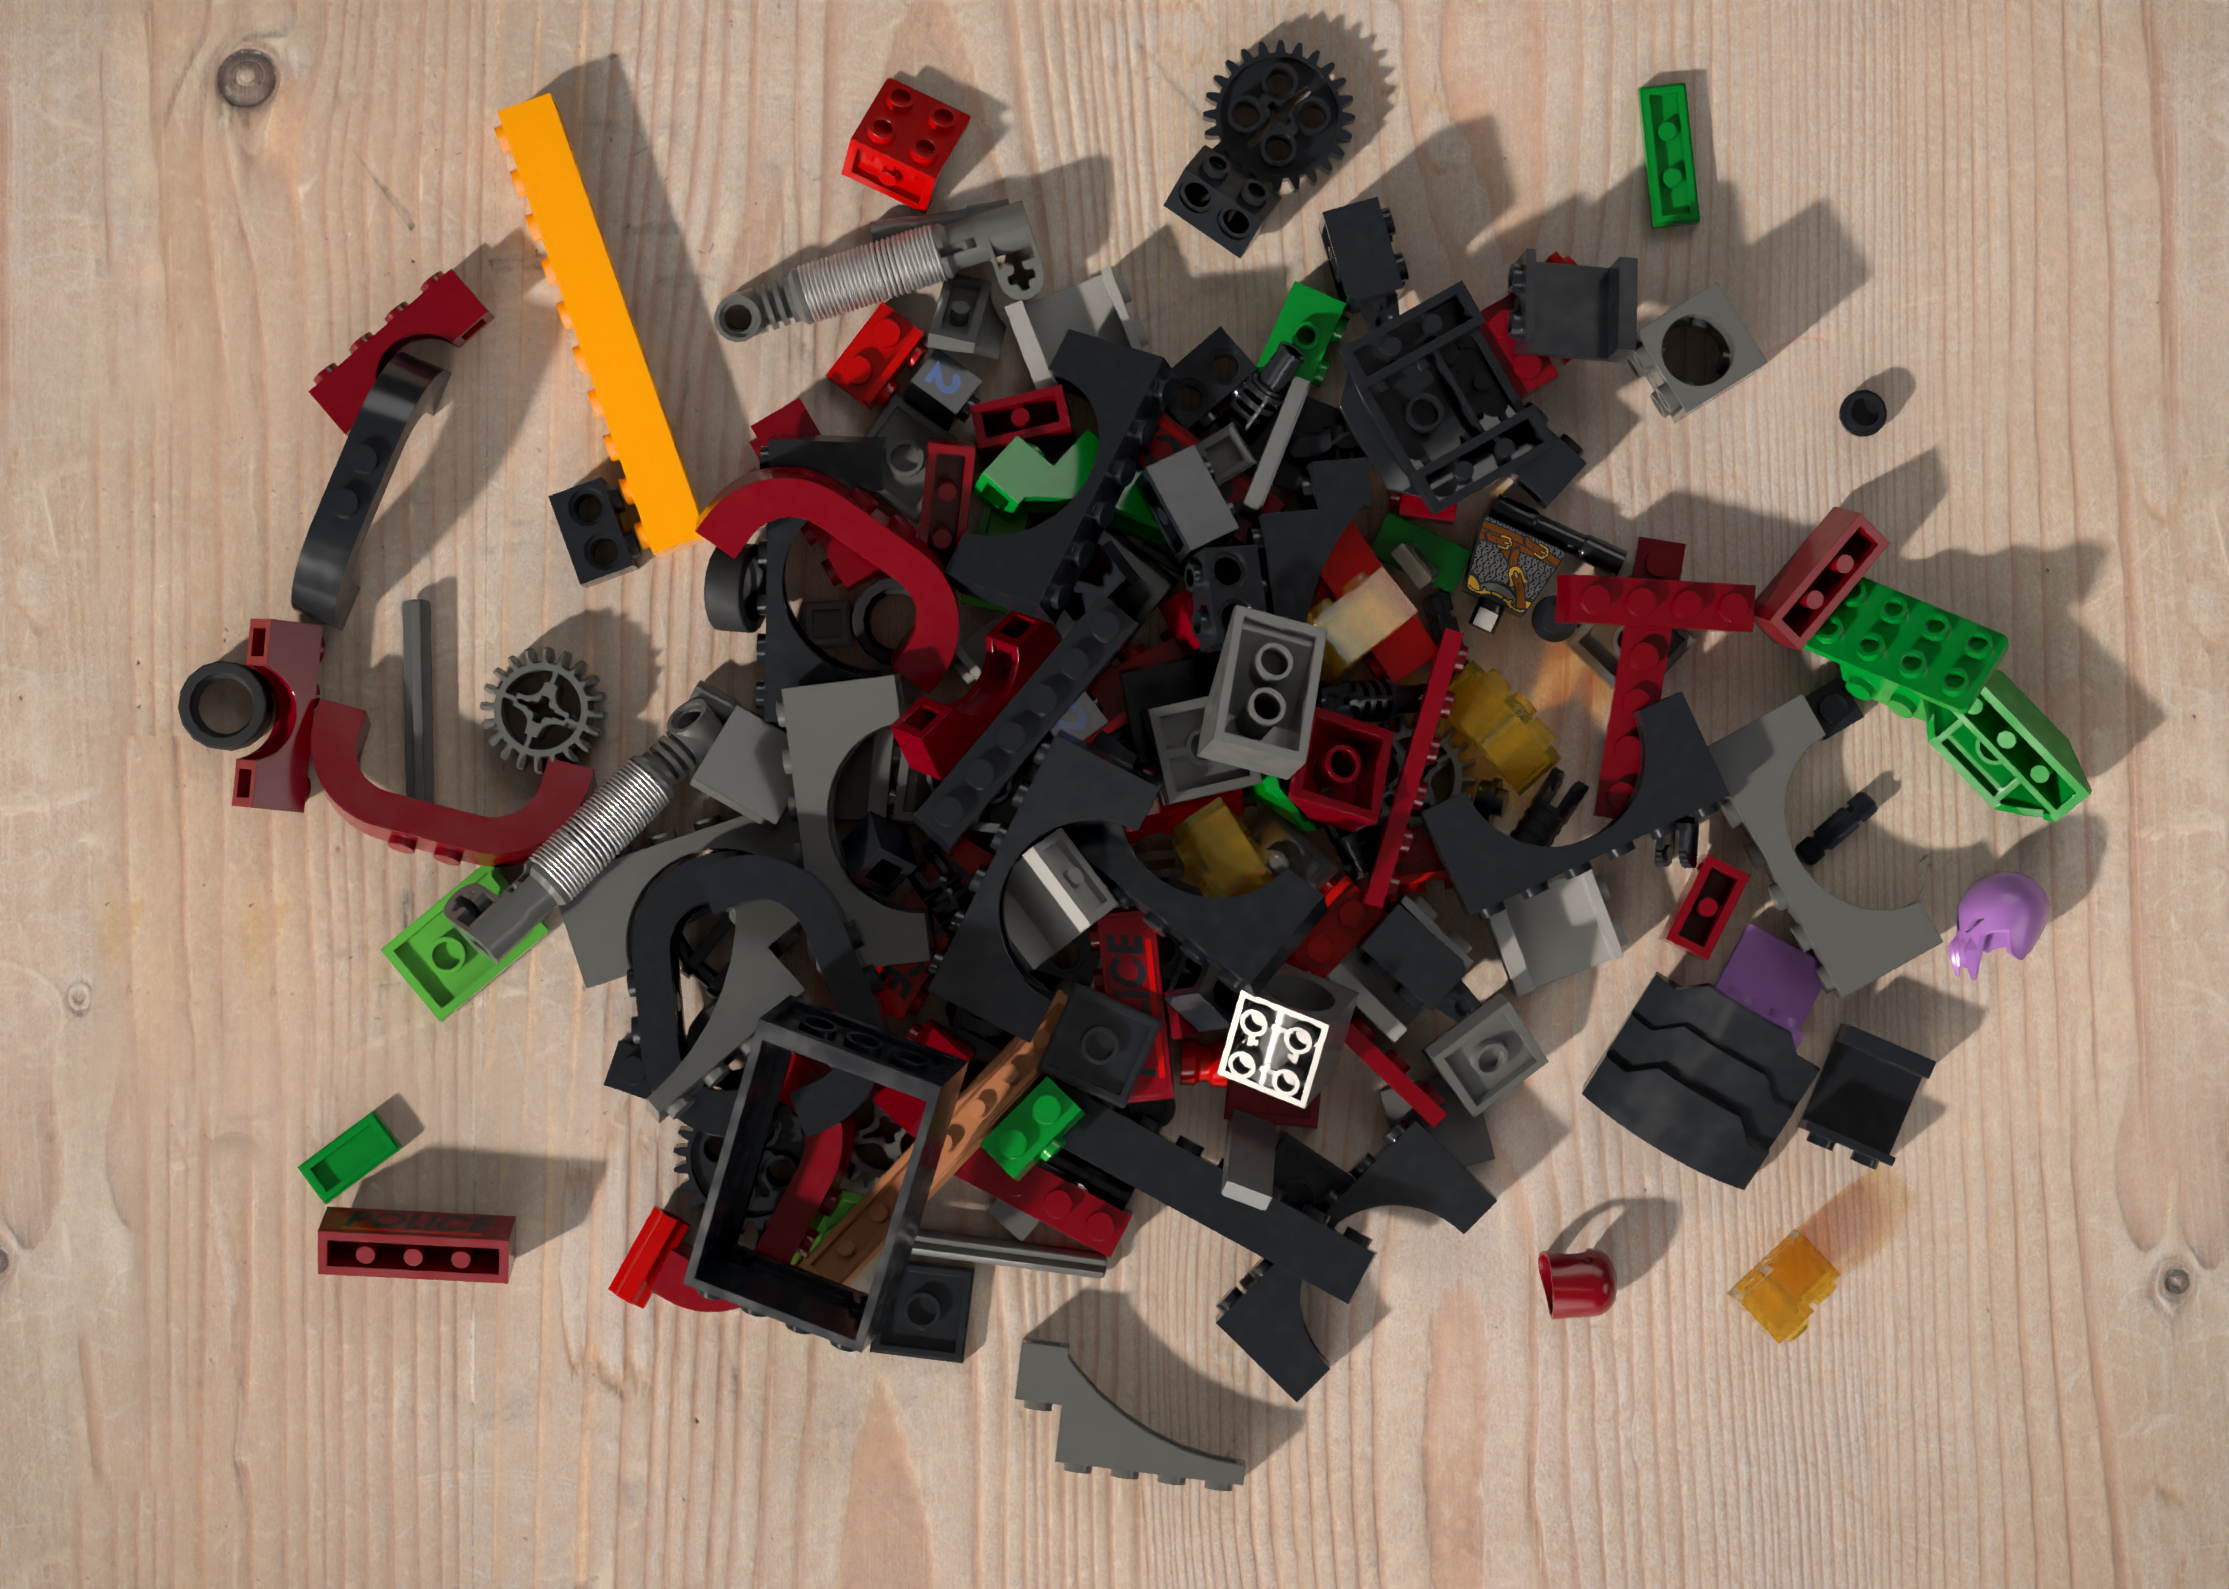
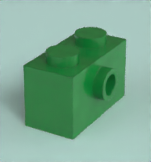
M1294 281L1257 364V372L1262 371L1277 350L1280 342L1285 341L1297 347L1305 355V362L1300 365L1294 375L1310 381L1309 385L1313 384L1320 388L1331 361L1323 358L1330 341L1339 345L1350 321L1349 318L1342 316L1346 303ZM1294 375L1292 376V378H1291V379L1289 380V382L1287 383V385H1286L1287 387L1290 386V384H1291V382H1292V380H1293V378H1294Z
M1047 1076L979 1145L1013 1179L1020 1181L1041 1158L1048 1162L1066 1144L1062 1137L1086 1113Z

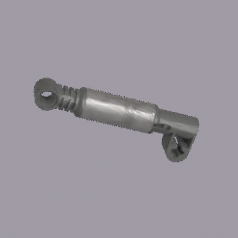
M1021 200L947 225H942L938 222L928 223L927 226L923 224L918 229L914 227L909 232L905 230L900 235L896 233L895 236H891V239L889 237H886L885 240L881 238L880 242L876 240L875 244L872 242L869 245L865 243L864 246H856L851 251L847 249L842 254L838 252L837 255H829L828 258L816 259L815 262H807L806 265L802 264V266L798 265V267L791 268L788 275L782 278V284L779 285L777 280L771 281V288H768L765 283L759 285V292L754 287L732 292L725 296L717 306L714 315L715 326L720 335L725 339L733 342H744L754 336L769 332V325H772L773 329L776 330L780 328L779 322L783 321L785 326L791 325L790 318H794L796 323L800 321L809 325L815 322L818 323L819 320L831 319L832 316H840L841 313L845 315L850 310L854 312L859 307L863 309L864 306L867 307L868 305L871 306L872 303H880L881 300L885 302L889 297L893 299L894 295L896 297L899 296V292L901 295H904L905 292L909 294L913 290L925 289L926 286H934L935 283L939 284V282L943 283L944 280L948 281V279L955 278L958 270L989 260L992 261L1003 292L1016 300H1028L1036 296L1043 288L1045 281L1044 267L1023 201ZM1032 246L1034 254L1021 258L1025 269L1033 268L1035 273L1028 277L1029 284L1021 287L1018 280L1010 281L1008 276L1014 273L1013 261L999 265L997 257ZM740 304L748 308L752 315L751 324L741 329L730 325L726 317L727 309L730 306Z
M697 698L683 703L668 719V730L666 731L668 737L662 735L658 739L659 745L654 743L649 748L652 754L645 752L642 756L633 755L626 761V764H623V767L616 771V774L613 773V777H610L606 783H603V787L596 790V793H593L592 797L586 800V803H583L582 807L576 810V813H573V817H569V821H565V825H561V829H557L556 833L549 837V840H546L542 846H539V850H536L532 856H529V859L524 863V872L500 896L481 884H468L456 891L447 901L444 907L446 918L475 950L494 963L499 964L556 906H565L569 901H572L573 897H576V894H579L583 887H586V884H589L593 877H596V874H599L603 867H606L607 863H610L611 859H614L615 855H618L623 850V847H626L633 840V837H636L640 831H643V828H646L647 824L653 821V818H656L657 814L663 811L667 804H670V801L675 797V788L679 785L677 779L683 781L687 777L686 772L691 773L695 769L694 763L697 765L702 763L724 727L722 722L703 699Z

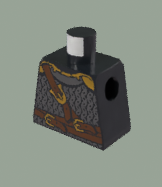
M1485 514L1478 525L1472 547V555L1468 562L1461 589L1462 592L1479 599L1468 624L1494 635L1504 611L1522 618L1556 571L1567 552Z

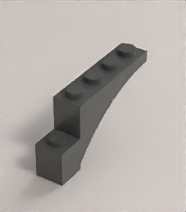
M757 900L729 911V919L735 924V934L731 961L722 992L707 1025L691 1051L675 1071L647 1098V1110L658 1123L662 1122L669 1115L673 1120L681 1116L695 1102L692 1097L693 1094L705 1084L710 1089L719 1084L732 1070L728 1065L742 1053L748 1058L760 1017L789 995L804 999L806 989L773 954L776 951L780 955L785 954L802 937L799 933L802 930L801 923L783 905L769 900Z
M1023 1338L1015 1399L1024 1400V1408L1038 1411H1052L1053 1404L1062 1405L1055 1462L1064 1463L1065 1471L1090 1474L1092 1473V1467L1111 1469V1476L1132 1480L1139 1478V1472L1158 1475V1482L1170 1485H1185L1186 1478L1204 1480L1205 1488L1217 1491H1232L1233 1484H1244L1245 1460L1215 1455L1181 1444L1150 1429L1123 1411L1102 1393L1076 1364L1069 1354L1070 1343Z

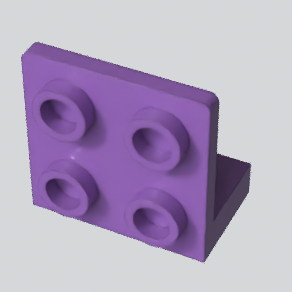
M1753 924L1746 926L1715 984L1717 989L1734 1000L1791 1031L1796 1051L1805 1036L1799 1030L1822 988L1813 969L1819 966L1816 958Z

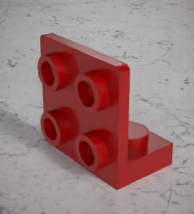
M887 78L850 139L841 174L926 214L933 201L941 172L966 131L971 117L969 114L897 80Z

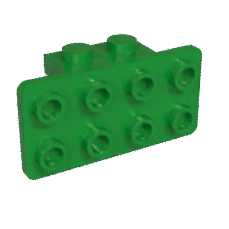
M1862 577L1803 648L1839 663L1846 689L1856 698L1864 701L1875 700L1887 705L1895 714L1901 717L1911 718L1913 716L1928 723L1936 711L1937 705L1958 714L1967 713L2009 648L2007 636Z

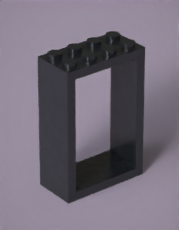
M789 995L760 1017L683 1284L696 1288L697 1292L705 1298L712 1300L724 1299L740 1305L741 1309L749 1315L755 1317L768 1316L781 1321L793 1332L814 1334L830 1340L831 1345L839 1350L862 1353L891 1321L969 1061L793 995ZM793 1052L927 1101L869 1294L738 1244Z

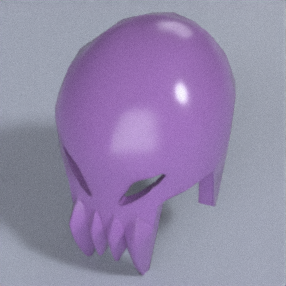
M1996 872L1982 877L1965 892L1957 907L1956 936L1948 945L1951 964L1956 976H1960V968L1962 967L1968 969L1972 980H1976L1982 952L1989 953L1994 949L2006 947V952L2018 960H2023L2032 951L2047 924L2050 909L2046 891L2033 878L2020 872Z

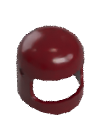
M1587 1248L1585 1252L1575 1254L1558 1253L1556 1250L1539 1253L1538 1268L1551 1320L1599 1316L1606 1313L1613 1306L1617 1294V1275L1613 1262L1603 1251Z

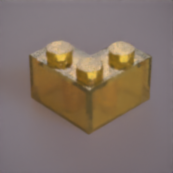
M1383 567L1370 577L1363 570L1342 587V590L1346 593L1345 596L1336 603H1333L1328 597L1308 614L1307 624L1328 629L1320 679L1329 684L1355 666L1373 648L1405 625L1418 612Z
M1472 660L1463 668L1461 674L1457 673L1450 680L1448 690L1455 692V697L1447 720L1476 747L1494 773L1521 796L1562 759L1551 745V742L1556 737L1538 717L1533 720L1532 716L1537 710L1521 692L1517 691L1512 696L1508 692L1512 689L1498 671L1492 668L1486 672Z
M1220 796L1172 828L1181 842L1175 847V850L1190 871L1193 870L1201 881L1198 887L1204 897H1232L1246 894L1263 887L1275 879L1267 866L1268 859L1249 829Z
M1794 1229L1727 1292V1295L1769 1338L1778 1344L1785 1338L1792 1342L1810 1325L1807 1318L1814 1310L1809 1304L1813 1301L1818 1305L1828 1298L1837 1287L1833 1281L1841 1274L1802 1232Z

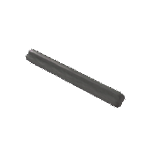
M412 599L406 600L402 604L406 796L435 804L431 604L427 600Z
M918 1228L911 1254L1099 1279L1103 1278L1106 1274L1108 1260L1107 1256L1096 1251Z

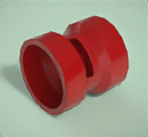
M1183 1038L1180 1085L1194 1086L1198 1082H1208L1212 1087L1227 1088L1228 1078L1217 1074L1226 1041H1215L1211 1045H1204L1197 1039Z

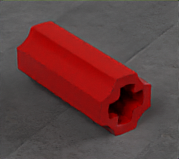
M654 1206L608 1290L626 1302L644 1309L653 1294L650 1288L671 1249L681 1244L691 1225L670 1211Z

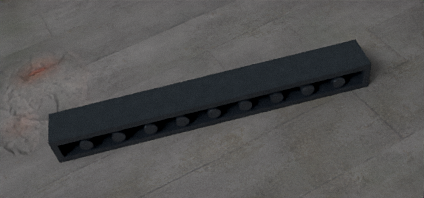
M956 1028L954 1031L955 1035L977 1049L968 1063L960 1089L961 1093L1003 1049L995 1044L997 1037ZM1047 1075L1086 1113L1062 1137L1066 1141L1062 1148L1347 1304L1352 1303L1378 1254L1377 1251L1369 1247L1373 1239L1347 1226L1344 1233L1327 1225L1331 1216L1305 1203L1302 1210L1285 1202L1288 1193L1273 1185L1272 1199L1266 1211L1223 1196L1221 1194L1224 1158H1221L1217 1165L1201 1156L1205 1148L1182 1135L1175 1142L1160 1134L1163 1125L1152 1118L1138 1112L1134 1120L1118 1111L1119 1106L1095 1095L1092 1097L1070 1084Z

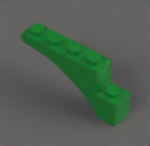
M1087 429L1053 466L1047 461L1046 456L1037 446L1026 443L1017 435L981 474L972 492L1007 522L1013 515L1054 516L1077 495L1089 477L1096 459L1099 437ZM1136 468L1134 479L1125 487L1115 506L1114 518L1107 528L1123 532L1146 542L1176 559L1134 483L1142 473V470ZM1216 566L1214 567V573L1219 569Z

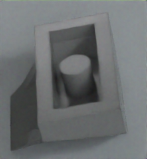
M956 274L955 278L948 279V281L944 280L930 327L927 347L975 353L998 360L1007 326L999 318L992 305L991 281Z

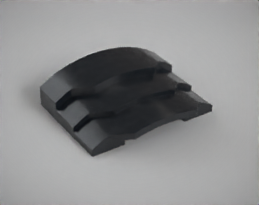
M1462 280L1338 350L1348 372L1339 409L1365 457H1368V462L1386 490L1420 497L1434 516L1552 451L1558 445L1536 406L1533 404L1525 408L1480 331L1486 320Z
M1656 971L1585 1081L1582 1095L1614 1121L1661 1152L1706 1176L1745 1190L1768 1156L1770 1147L1794 1113L1796 1106L1820 1072V1068L1797 1055L1791 1031L1747 1008L1712 984L1704 983L1683 987Z

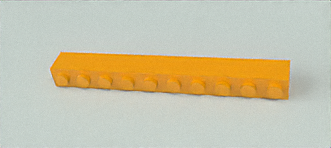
M547 93L499 110L497 113L502 125L494 127L503 153L511 152L517 169L510 171V175L519 198L527 196L533 213L525 215L531 235L535 242L542 240L548 257L541 259V263L550 286L558 284L564 301L558 302L556 305L565 329L573 328L579 343V345L572 347L576 363L581 374L589 371L595 389L587 391L596 417L604 416L610 431V433L603 435L607 451L612 462L620 460L626 477L619 479L622 494L628 506L636 504L641 519L640 522L634 523L639 542L643 550L651 548L652 553L659 558L707 541L695 532L697 519L702 512L557 101L551 93Z

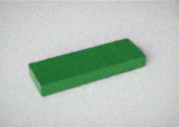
M1686 83L1639 87L1637 95L1652 229L1699 224L1700 213Z

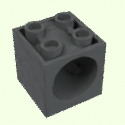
M1718 282L1637 331L1636 351L1627 359L1634 374L1638 378L1645 375L1654 392L1650 394V398L1663 418L1670 415L1674 423H1677L1754 375L1768 363ZM1687 326L1696 331L1707 333L1715 341L1720 351V357L1715 371L1719 376L1714 383L1696 386V383L1677 380L1668 371L1663 361L1667 341L1663 340L1667 331Z
M1284 963L1256 998L1244 989L1240 992L1217 1074L1305 1109L1336 1073L1359 992Z

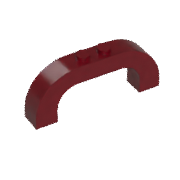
M770 467L748 473L724 487L711 500L697 519L695 532L734 559L760 527L776 519L795 517L818 525L903 585L914 601L916 614L911 628L891 653V668L930 695L948 670L957 647L959 636L958 603L955 587L943 573L946 569L945 565L928 545L915 536L917 530L908 521L898 515H894L891 519L876 509L879 505L878 502L860 488L855 487L851 491L829 476L799 467Z
M320 699L312 725L311 754L314 768L327 799L337 813L359 831L371 837L387 841V846L396 851L413 854L418 849L434 853V859L449 865L458 866L461 864V861L489 867H509L524 864L529 859V856H532L536 850H539V846H542L546 840H549V837L556 833L557 829H561V825H565V821H569V817H573V813H576V810H579V807H582L583 803H586V800L592 797L597 784L594 769L556 759L553 763L548 758L539 789L525 807L507 816L485 817L388 792L372 784L361 771V756L371 726L366 710Z
M793 1052L780 1099L796 1113L788 1093L820 1080L832 1068L828 1064ZM854 1114L842 1123L807 1138L804 1132L805 1145L800 1164L755 1251L797 1266L802 1257H807L818 1245L822 1233L817 1231L824 1215L830 1217L834 1213L843 1196V1192L838 1190L849 1168L854 1151ZM686 1242L670 1250L650 1288L651 1292L663 1299L689 1310L724 1312L741 1307L724 1299L712 1300L705 1298L697 1292L696 1288L683 1284L693 1246Z

